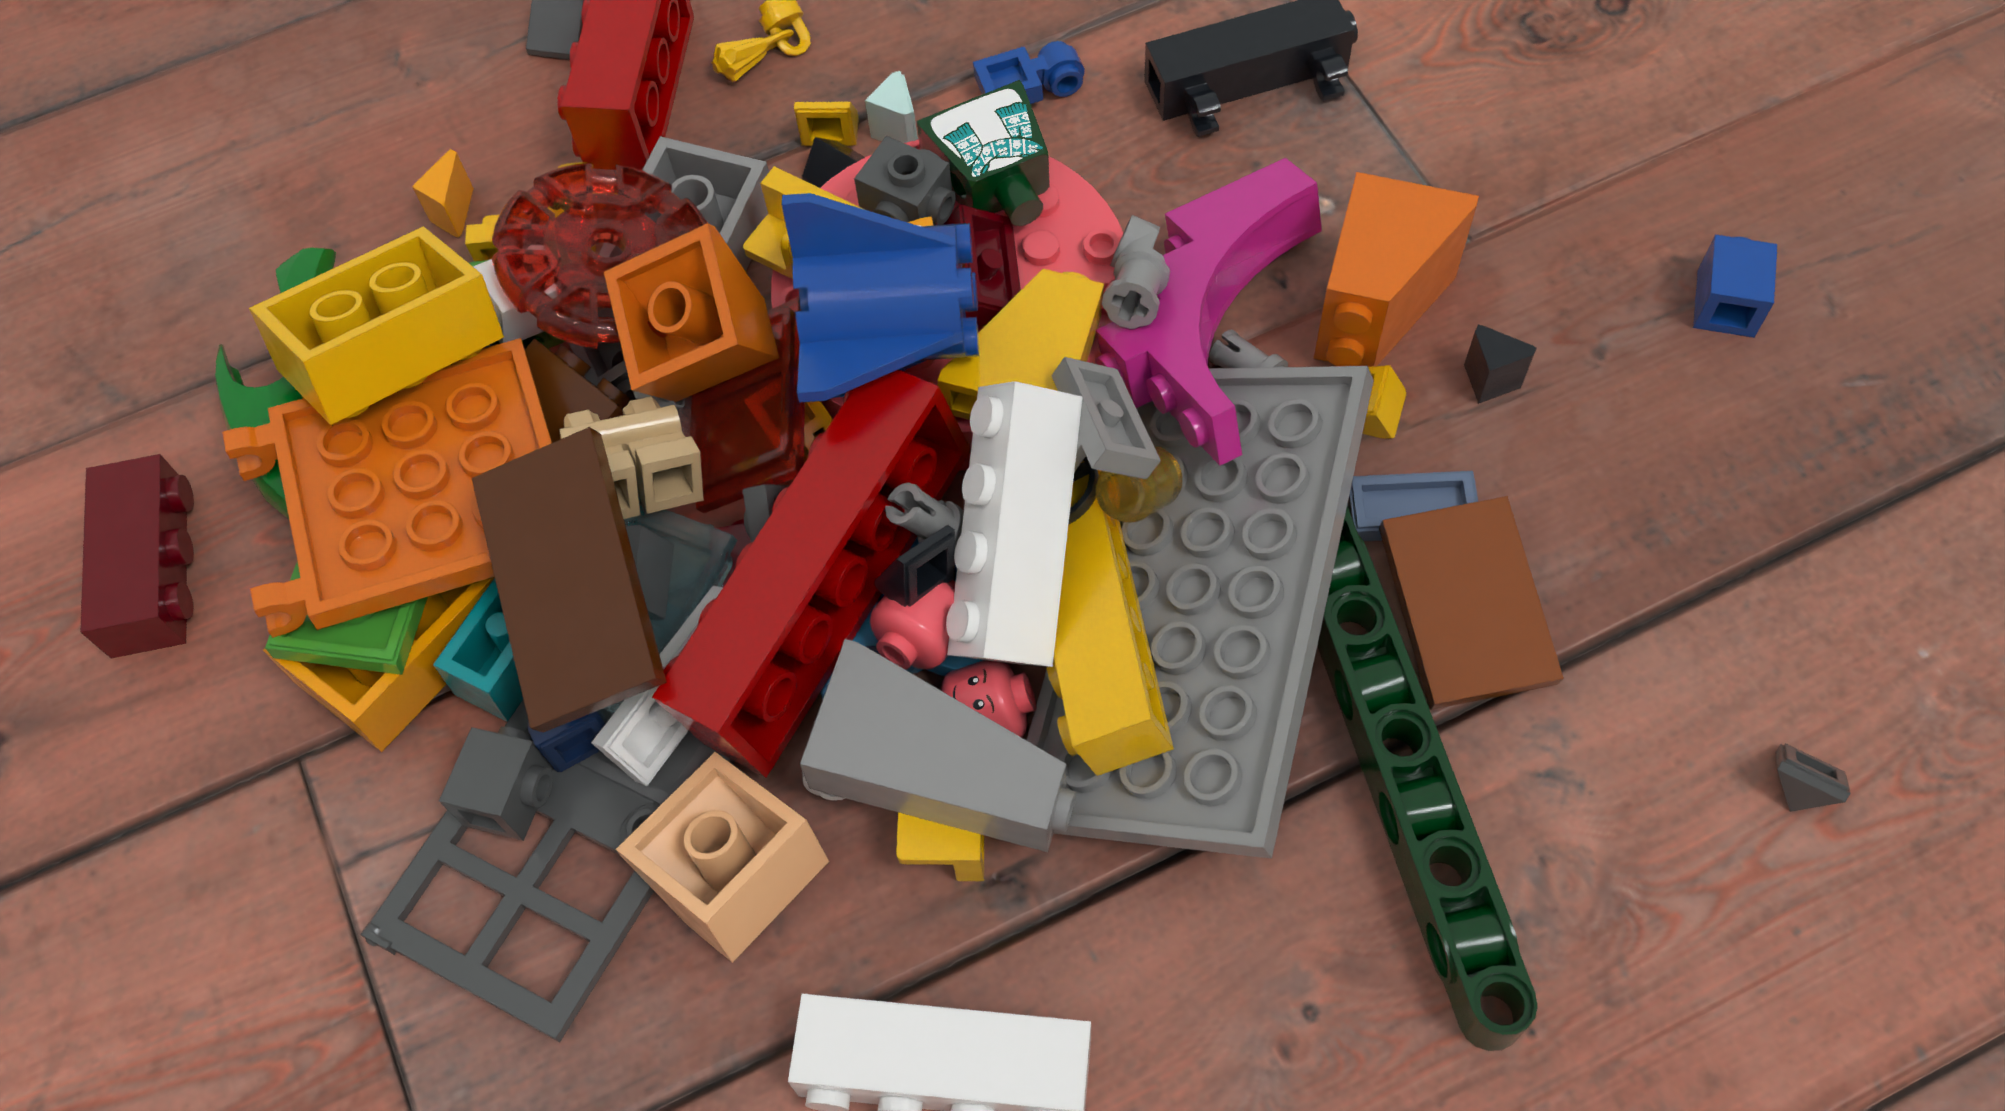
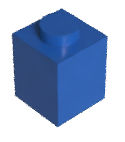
M1715 235L1697 271L1693 328L1755 338L1774 304L1777 244L1755 241L1746 237Z

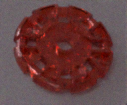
M582 163L549 171L536 177L533 181L534 186L527 192L523 190L517 191L508 200L498 217L492 235V243L498 248V252L492 258L498 283L508 301L519 313L527 311L537 318V327L554 337L572 344L597 349L598 342L620 343L615 318L598 317L597 307L612 308L604 271L708 222L689 198L681 200L672 192L671 184L655 175L633 167L615 164V169L592 168L591 163ZM548 207L554 210L562 208L564 212L555 217V214ZM657 211L662 214L657 218L656 223L645 215V213L654 214ZM599 243H610L619 247L623 253L616 257H603L593 252L591 247ZM530 245H543V250L527 248ZM553 284L556 285L558 294L554 299L544 292ZM650 321L647 322L650 329L656 335L662 338L668 335L656 330Z

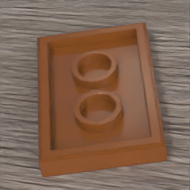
M1508 496L1382 520L1379 526L1380 535L1430 710L1554 686L1564 679Z

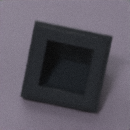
M815 137L802 180L821 188L832 177L865 157L836 140Z
M1478 324L1464 363L1478 404L1520 389L1537 348Z

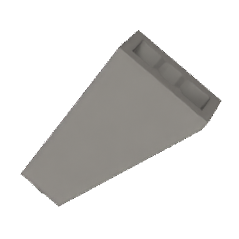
M844 640L800 762L809 789L1044 852L1049 851L1054 830L1067 832L1074 809L1076 791L1067 789L1066 763L855 641Z

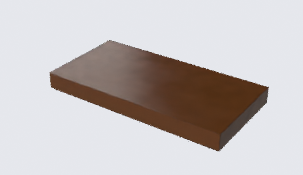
M588 427L473 477L472 483L530 729L544 733L667 683L602 435L593 428Z

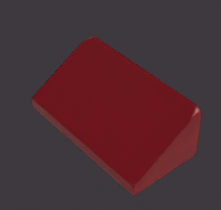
M958 204L943 225L970 223L973 263H962V268H971L972 272L976 274L978 311L966 312V318L977 317L978 326H986L1021 291L1013 224L1007 216Z

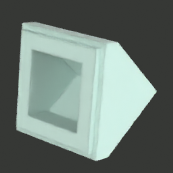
M901 71L893 72L865 100L871 138L881 142L886 136L902 143L915 141L918 139L915 113L904 74L901 75Z

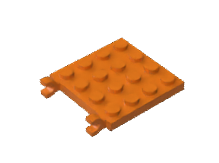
M521 338L483 348L476 356L459 360L427 376L419 385L401 389L370 405L362 414L342 419L332 425L305 398L268 408L270 423L257 427H239L222 432L225 451L230 459L237 458L239 474L244 481L267 474L274 467L275 460L278 459L301 577L284 583L274 582L250 588L254 612L258 617L265 616L268 632L274 638L299 628L304 623L307 615L315 628L319 630L495 577L472 478L553 443Z

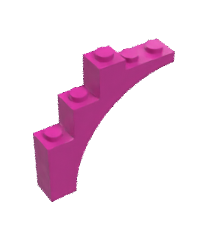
M1283 158L1165 213L1169 238L1164 241L1166 254L1163 257L1170 268V277L1166 288L1157 295L1160 305L1156 318L1151 324L1140 326L1136 329L1120 327L1114 322L1096 329L1099 349L1102 355L1095 358V364L1118 369L1136 408L1153 401L1156 408L1162 414L1170 412L1179 422L1181 430L1190 445L1194 448L1201 446L1219 466L1241 456L1242 449L1235 405L1219 388L1208 368V356L1215 331L1225 311L1235 297L1256 274L1295 245L1322 231L1317 182L1287 158Z

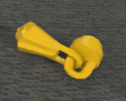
M766 0L759 7L762 15L759 22L766 35L770 36L715 44L713 60L711 62L713 70L717 74L724 75L730 81L736 82L762 60L767 51L777 46L789 56H799L805 53L811 44L810 33L801 19L803 11L796 0ZM792 25L800 38V43L797 46H792L788 43L794 32L787 28Z

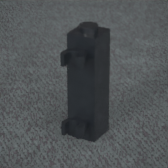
M1296 0L1146 42L1144 82L1163 121L1188 114L1197 137L1219 131V125L1214 117V113L1221 112V104L1313 79L1316 91L1322 101L1343 96L1345 91L1339 78L1348 74L1352 44L1356 43L1358 38L1357 24L1352 12L1349 10L1344 11L1339 0Z

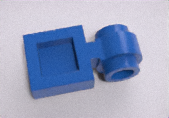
M1054 41L1045 45L1040 50L1038 57L1030 59L1025 46L973 62L974 76L981 94L1020 80L1025 88L1030 104L1043 100L1042 85H1044L1046 90L1059 97L1074 94L1082 86L1085 73L1084 66L1075 48L1062 41Z

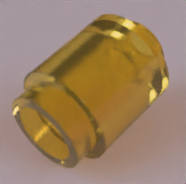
M1154 446L1161 461L1147 480L1101 471L1096 485V498L1101 509L1114 519L1131 523L1138 522L1170 505L1178 497L1183 481L1181 468L1174 456L1167 450Z

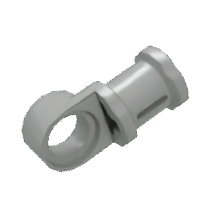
M1131 215L1110 264V266L1114 267L1115 280L1105 289L1102 306L1107 311L1108 318L1120 327L1136 329L1152 323L1157 316L1160 305L1157 295L1166 288L1170 277V268L1167 266L1165 258L1153 249L1160 226L1134 215Z

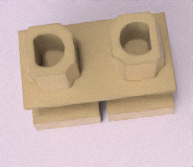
M650 396L629 401L628 405L623 408V416L600 420L598 414L592 413L590 410L566 414L564 428L559 429L561 439L588 427L593 428L602 435L623 519L640 516L638 494L647 514L704 501L700 451L692 436H684L675 405L660 407L657 401Z

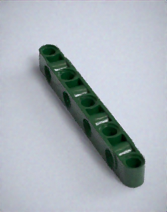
M1347 507L1317 647L1427 950L1438 976L1444 983L1458 1025L1466 1039L1476 1047L1487 1051H1500L1513 1045L1534 1021L1538 1008L1536 993L1519 952L1517 936L1380 580L1367 547L1357 533ZM1345 622L1357 623L1366 629L1367 634H1349L1341 628L1340 624ZM1386 739L1402 740L1410 746L1414 754L1402 757L1392 754L1386 749L1382 741ZM1434 863L1450 865L1460 875L1462 884L1459 886L1441 884L1432 875L1430 865ZM1484 996H1493L1504 1001L1512 1011V1025H1499L1488 1019L1481 1009L1480 999Z

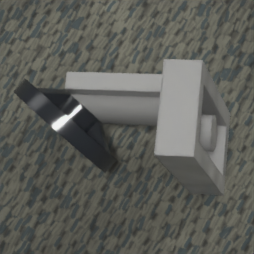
M1064 357L1052 374L1056 388L1060 392L1083 397L1073 482L1089 474L1088 485L1084 494L1070 508L1069 524L1084 515L1096 499L1100 484L1097 470L1147 480L1161 460L1118 369Z

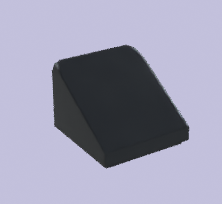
M946 525L898 557L874 581L876 589L890 600H894L904 607L907 605L911 607L939 584L949 583L955 579V529Z

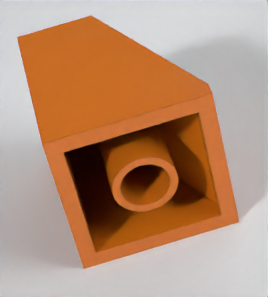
M1356 172L1326 289L1313 359L1327 361L1335 366H1378L1455 280L1479 196Z

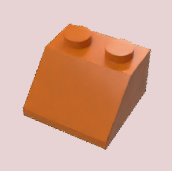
M711 224L702 225L604 271L632 391L677 402L779 358L765 299L716 227Z

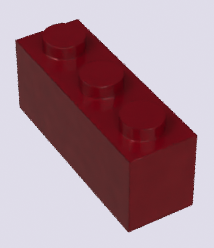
M161 454L86 468L80 632L111 659L186 644L187 619L192 617L194 610L192 595L187 586V564L192 563L194 558L192 540L187 532V511L193 509L194 496L188 479L184 475H179Z

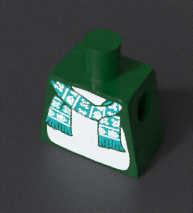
M1020 80L917 120L920 149L932 151L942 160L949 162L952 191L955 192L956 201L959 204L991 213L1004 210L1011 223L1015 226L1027 225L1040 216L1043 211V203L1038 195L1045 193L1050 187L1049 155L1025 88Z

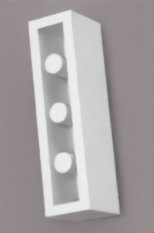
M1016 381L978 387L977 400L972 407L970 415V427L973 432L970 463L962 483V494L965 500L962 532L954 552V561L957 568L954 603L949 609L946 620V629L949 636L947 655L1012 664L1053 667L1082 396Z
M801 994L788 1083L799 1097H806V1107L819 1111H849L850 1102L878 1104V1111H922V1109L937 1111H1085L1091 1047V1021Z

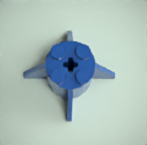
M811 193L782 195V209L793 256V289H799L801 310L795 312L800 342L797 383L799 403L827 401L831 398L844 397L846 392L898 369L905 371L926 360L979 356L977 317L966 318V312L978 311L976 274L972 272L971 268H962V263H973L970 223L917 226Z

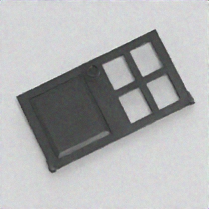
M667 603L665 620H650L659 655L691 614L670 603ZM523 699L505 726L530 734L527 729L530 725ZM623 701L600 709L607 721ZM688 731L648 786L635 782L601 751L563 772H557L554 769L552 772L553 786L547 802L541 808H537L536 813L552 820L553 823L517 877L456 846L468 827L463 826L447 810L371 922L367 924L360 935L365 938L369 945L379 946L393 955L398 952L560 1043L654 890L634 871L608 914L600 922L539 890V887L574 833L619 855L616 848L714 752L731 764H734L735 761L704 745ZM442 865L504 896L466 955L404 922ZM525 909L538 914L589 942L552 1002L487 968Z

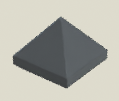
M1786 743L1785 745H1779L1775 752L1777 770L1790 812L1847 801L1851 792L1845 771Z

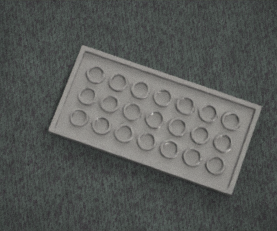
M1368 366L1209 369L1219 388L1235 405L1242 449L1241 456L1221 466L1201 446L1194 448L1190 445L1181 430L1179 422L1170 412L1162 414L1156 408L1153 401L1136 408L1161 461L1147 480L1108 472L1174 750L1096 776L1079 755L1071 756L1062 742L1057 720L1058 717L1065 715L1063 700L1055 693L1046 670L1027 741L1066 763L1067 789L1076 791L1074 809L1067 832L1054 830V834L1272 859L1374 382Z

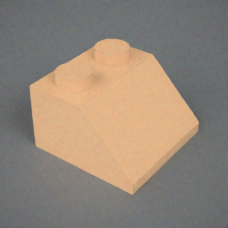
M716 752L616 848L619 855L692 930L732 963L829 862L808 821Z

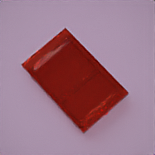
M799 297L768 310L779 354L778 359L692 395L690 436H692L700 451L704 500L696 502L695 509L702 513H707L743 499V489L764 484L779 485L794 479L804 465L805 402L799 403L797 395L800 342L795 312L801 311Z

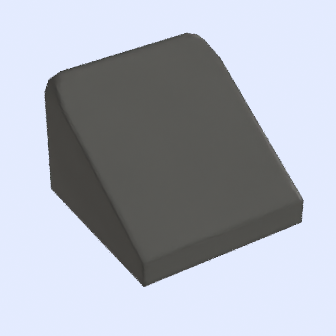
M532 0L526 43L528 55L570 60L571 45L574 41L579 42L583 27L582 6L584 0Z

